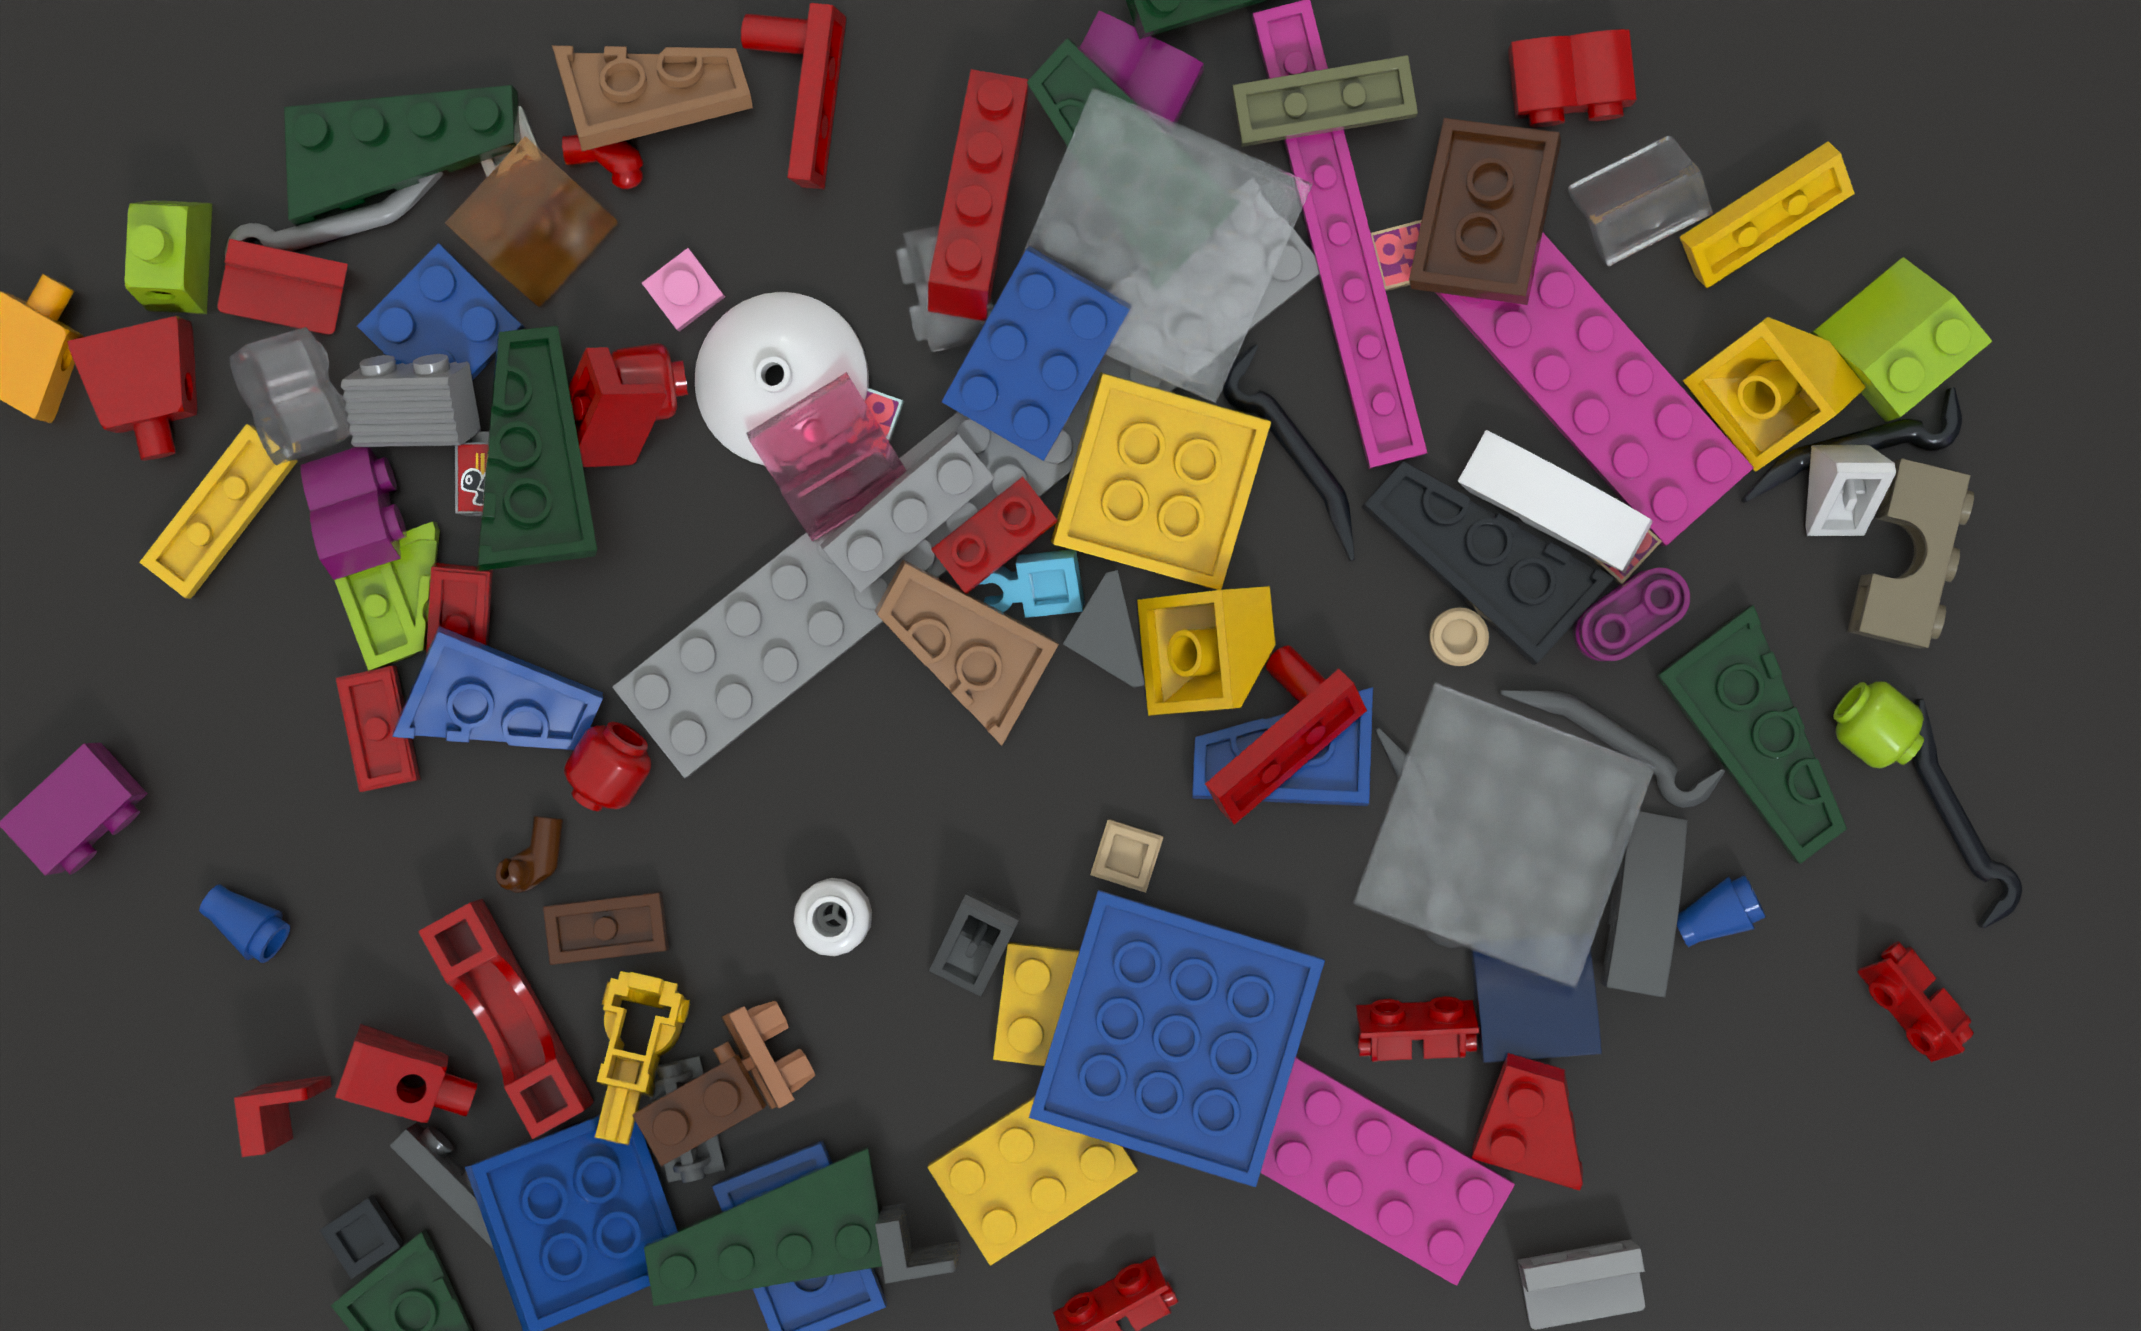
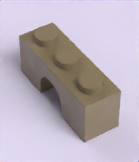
M1901 458L1893 461L1895 463L1896 475L1876 512L1875 519L1897 524L1906 530L1914 545L1913 561L1908 570L1897 578L1877 574L1861 575L1847 632L1915 649L1929 648L1930 640H1937L1944 626L1946 606L1939 603L1945 581L1952 582L1957 572L1960 549L1953 546L1959 524L1965 525L1970 517L1974 502V492L1967 490L1971 475Z

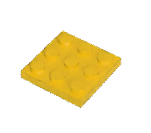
M1100 372L1051 542L1054 545L1221 590L1271 421Z

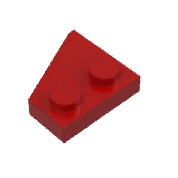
M1507 1053L1473 1143L1472 1159L1580 1191L1583 1185V1167L1578 1155L1573 1112L1570 1111L1569 1091L1565 1069Z

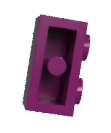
M101 742L84 743L0 821V827L45 876L62 873L65 870L71 875L81 869L95 856L97 850L92 845L108 830L112 835L117 834L139 815L140 811L135 805L148 793Z

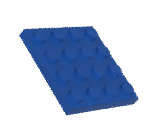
M1098 890L1029 1118L1256 1187L1325 959Z

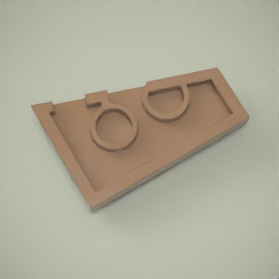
M552 46L582 151L753 108L751 94L736 48L665 47L660 54H628L627 47L605 46L604 53H574L573 46Z
M902 560L875 609L878 617L935 674L1001 746L1059 645L1056 640L981 600L965 594L962 590L905 560Z

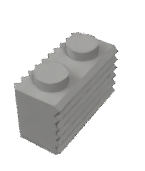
M433 354L419 357L410 364H396L394 356H375L362 360L358 370L342 379L341 388L344 390L343 399L346 401L345 410L348 412L347 421L351 424L349 433L353 436L351 444L354 447L462 445L481 431L470 364L467 361L449 363L447 355Z

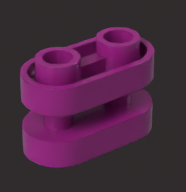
M1654 568L1634 574L1623 584L1618 585L1592 603L1577 619L1573 626V639L1577 648L1583 655L1595 661H1617L1626 658L1683 618L1690 604L1689 587L1681 575L1667 568Z

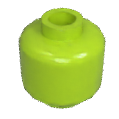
M1861 682L1855 685L1842 698L1834 711L1833 717L1838 722L1835 730L1838 741L1872 768H1885L1896 761L1900 765L1906 764L1917 754L1923 745L1924 737L1919 734L1924 721L1921 709L1887 682H1874L1870 685Z

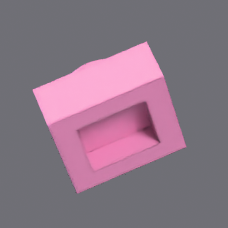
M689 248L642 282L643 286L679 332L725 298V295Z

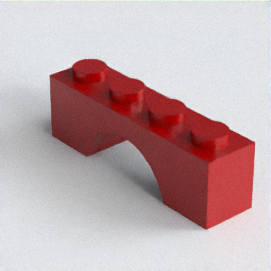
M973 69L970 71L928 281V312L987 321L997 269L1006 203L1013 170L1018 161L1027 114L1029 88L1027 81L1029 79Z
M483 898L464 905L418 931L446 983L454 988L463 998L484 1030L500 1065L504 1089L532 1139L578 1115L595 1103Z

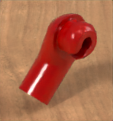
M577 135L562 137V148L566 165L599 162L607 171L612 173V183L620 189L634 188L641 183L643 173L640 168L644 164L640 152L626 140L582 151Z

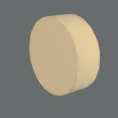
M1453 608L1442 612L1432 622L1429 630V645L1432 652L1440 661L1451 666H1466L1474 663L1484 654L1489 642V632L1485 621L1476 612L1467 608Z

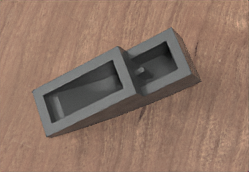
M1628 809L1607 923L1611 926L1600 981L1602 985L1609 988L1665 998L1678 920L1688 820Z

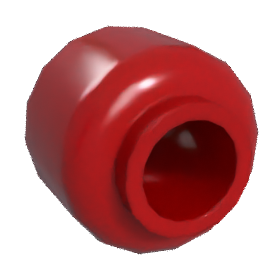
M659 343L614 350L611 353V357L621 384L662 383L667 397L656 420L673 417L677 410V397L688 395L683 360L671 362L668 349Z
M609 722L607 726L597 725L588 728L568 758L564 768L566 779L574 788L571 792L573 798L582 806L593 811H601L603 807L620 809L628 806L651 769L652 762L646 751L648 748L646 740L635 730L618 722Z

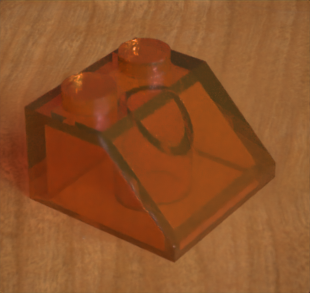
M526 136L445 222L486 262L538 307H541L619 223Z

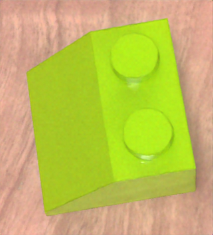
M1904 257L1899 259L1811 332L1813 335L1831 342L1866 386L1861 394L1885 422L1902 417L1992 342L1990 337L1955 295Z

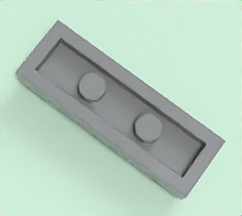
M954 430L820 544V546L861 593L994 480L995 477Z

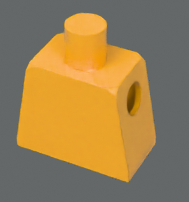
M42 274L27 302L12 294L0 291V400L33 419L52 423L58 412L75 365L67 341L82 338L83 335L58 321L74 290L50 276Z

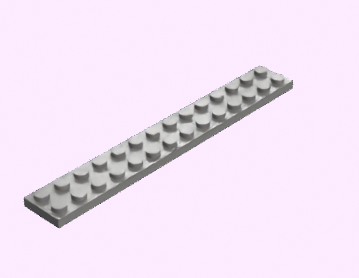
M1253 177L1232 193L1241 203L1159 289L1154 284L1143 264L1109 291L1131 304L1132 308L1044 461L957 412L612 687L684 778L692 775L883 623L876 614L875 609L902 560L939 578L947 570L931 549L1021 477H1024L1036 494L1041 497L1069 475L1100 372L1173 392L1319 276L1315 255ZM955 430L995 479L860 593L823 551L820 544Z

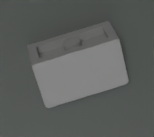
M1632 1239L1517 1260L1528 1322L1534 1330L1642 1311L1645 1308L1640 1272H1645L1641 1248Z

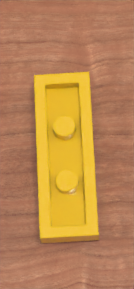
M1829 141L1681 235L1679 238L1695 277L1706 288H1709L1854 195L1855 193L1841 152Z
M246 424L139 563L184 598L191 599L298 460L253 425Z

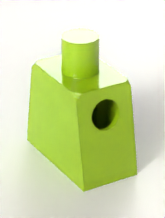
M156 200L130 203L127 220L125 287L147 311L207 314L212 221L211 203Z

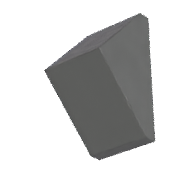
M1118 570L1105 574L1063 642V645L1134 688L1145 685L1119 573Z
M968 890L929 972L981 997L1021 915Z

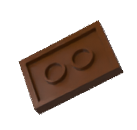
M1449 118L1443 119L1409 277L1411 289L1528 305L1561 146L1560 132Z

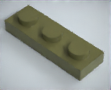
M1408 55L1232 86L1242 147L1415 118L1418 115Z

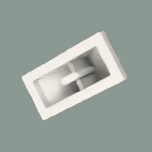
M1812 445L1805 524L1807 536H1864L1896 475L1895 463L1869 445Z

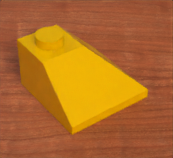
M1770 317L1765 318L1683 380L1733 445L1754 467L1753 470L1755 472L1836 416L1866 388L1830 341Z
M1270 586L1138 599L1137 605L1148 716L1241 708L1275 646Z

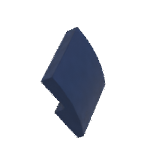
M1588 933L1484 940L1471 943L1474 996L1478 1007L1481 1060L1484 1063L1505 1061L1507 1053L1527 1059L1602 1054L1596 987Z

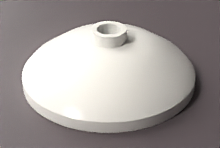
M790 292L758 295L731 308L715 323L707 334L699 351L695 368L696 399L702 417L710 431L726 448L736 455L753 463L769 467H794L808 464L824 457L840 446L858 421L866 400L867 388H869V370L865 351L849 323L823 302L806 295ZM773 365L782 366L784 370L783 380L778 385H768L765 380L768 368Z

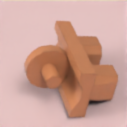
M772 1001L748 1010L744 1006L722 1016L721 1018L743 1057L741 1061L747 1071L751 1072L769 1108L774 1109L777 1107L779 1109L794 1101L792 1093L815 1076V1072L801 1049H796L775 1062L771 1057L764 1041L789 1028L778 1003ZM729 1041L713 1049L720 1064L736 1055Z

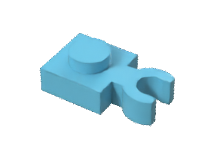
M1072 549L1018 555L1016 561L1017 571L1011 572L1006 567L1001 566L980 583L997 584L1003 591V594L999 596L985 597L984 603L1001 612H1005L1012 603L1022 602L1025 618L1082 612L1085 605L1077 552Z

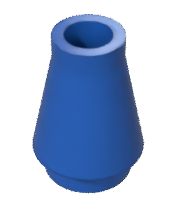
M1746 875L1733 881L1728 876L1685 910L1679 912L1677 927L1686 945L1690 947L1699 942L1754 930L1755 926L1753 923L1766 918V915Z
M221 884L216 885L208 892L199 908V912L217 927L246 960L255 958L261 963L269 961L283 946L290 932V925L282 920L283 914L281 911L232 892Z

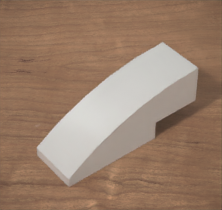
M1488 430L1483 434L1458 480L1471 494L1519 517L1524 523L1623 573L1626 572L1653 523L1650 518L1614 497Z

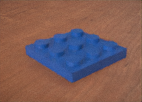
M599 1114L465 1167L523 1331H543L650 1286L644 1246L677 1231L644 1135L636 1121L629 1145L595 1138L600 1118Z

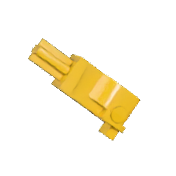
M620 971L618 979L611 978L610 982H607L602 1005H604L603 1010L605 1011V1031L610 1041L604 1064L601 1063L597 1082L606 1086L607 1091L595 1138L629 1145L635 1123L632 1114L638 1111L641 1095L653 1097L655 1090L654 1080L660 1056L666 1054L676 1044L680 1037L683 1023H685L688 1015L690 1000H686L683 994L677 991L678 984L656 977ZM622 1000L670 1011L669 1018L655 1016L645 1056L623 1051L625 1043L620 1038L627 1010L621 1008Z

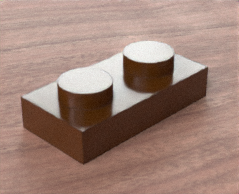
M662 892L546 905L543 907L550 965L669 950Z
M737 1054L636 1111L632 1116L659 1164L663 1166L759 1112L767 1105Z

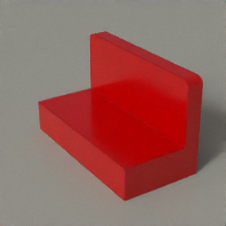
M229 239L217 308L221 313L332 335L336 327L348 264Z
M608 347L586 348L569 386L583 467L634 464L667 397L662 383L621 384Z
M330 1075L262 1084L235 1097L234 1102L242 1157L267 1154L292 1140L293 1133L289 1102L308 1100L331 1088Z

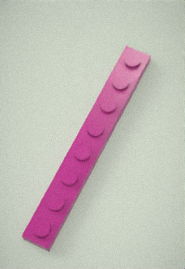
M1302 0L1253 13L1252 20L1268 79L1328 69L1310 0ZM1344 130L1285 139L1284 144L1312 252L1315 255L1319 279L1368 468L1371 469L1427 454V449Z

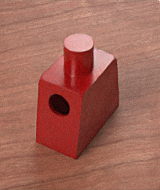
M173 316L67 341L70 353L103 429L115 433L134 430L141 460H153L175 454L176 450L169 422L192 417L197 414L194 337L191 321Z
M360 1024L335 1098L421 1123H428L433 1107L467 1117L478 1083L446 1073L448 1055ZM415 1074L422 1077L425 1084L419 1088H411L403 1083L402 1078L406 1075Z

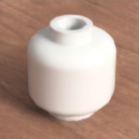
M829 878L816 882L802 893L795 906L793 922L797 936L807 948L819 955L838 956L849 953L865 939L871 928L872 909L868 897L859 886L846 879ZM834 904L832 913L825 915L826 908ZM840 906L846 912V919L839 914ZM835 919L841 925L834 926L828 923V921Z

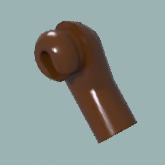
M534 816L531 845L511 859L505 858L496 868V880L502 888L515 893L526 892L554 874L558 866L563 819Z

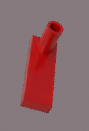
M810 3L808 19L746 14L741 27V43L744 49L803 55L787 178L803 188L822 190L825 189L847 18L835 6L829 4Z
M1289 645L1279 648L1271 655L1266 665L1267 672L1299 703L1205 783L1219 810L1234 825L1367 711L1354 682L1340 669L1325 679Z

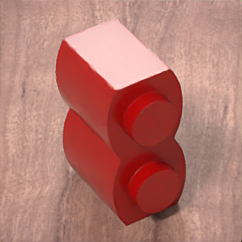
M1629 29L1525 39L1511 42L1508 48L1515 119L1529 118L1530 127H1548L1565 123L1564 114L1573 112H1588L1589 121L1617 119L1624 116L1623 108L1632 106L1637 100Z

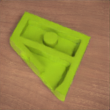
M432 521L406 531L407 537L399 539L400 559L334 580L368 671L385 667L422 653L427 649L431 566L437 563L440 534L437 522Z

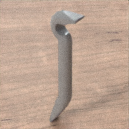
M443 172L421 178L418 184L396 191L380 203L275 232L270 227L260 223L241 225L234 229L229 236L225 247V257L229 239L248 243L253 240H259L263 246L291 252L393 223L409 211L441 178Z

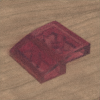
M847 372L746 433L750 443L776 481L783 497L812 542L851 519L907 471Z

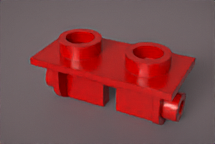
M1021 477L931 550L963 592L967 594L1056 524L1058 520L1024 477Z
M1897 941L1882 952L1881 957L1884 960L1860 968L1857 971L1869 986V992L1873 999L1880 1006L1890 1011L1906 1031L1910 1044L1918 1052L1926 1055L1931 1062L1964 1052L1965 1048L1962 1044L1968 1041L1974 1034L1973 1030L1969 1027L1971 1019L1945 988L1938 989L1929 999L1923 992L1937 978L1911 946L1904 948Z
M1443 996L1434 998L1430 1002L1402 1003L1394 999H1381L1372 1004L1356 1005L1360 1031L1358 1033L1359 1057L1370 1056L1371 1062L1411 1060L1412 1040H1422L1424 1059L1465 1058L1466 1052L1477 1051L1476 1033H1479V1026L1473 1000H1460L1455 997Z
M1153 1256L1140 1264H1132L1125 1267L1114 1279L1098 1288L1075 1295L1064 1307L1053 1312L1059 1331H1123L1117 1321L1125 1316L1134 1330L1139 1331L1165 1315L1171 1314L1170 1307L1178 1303L1179 1300L1170 1283L1165 1281L1158 1261Z

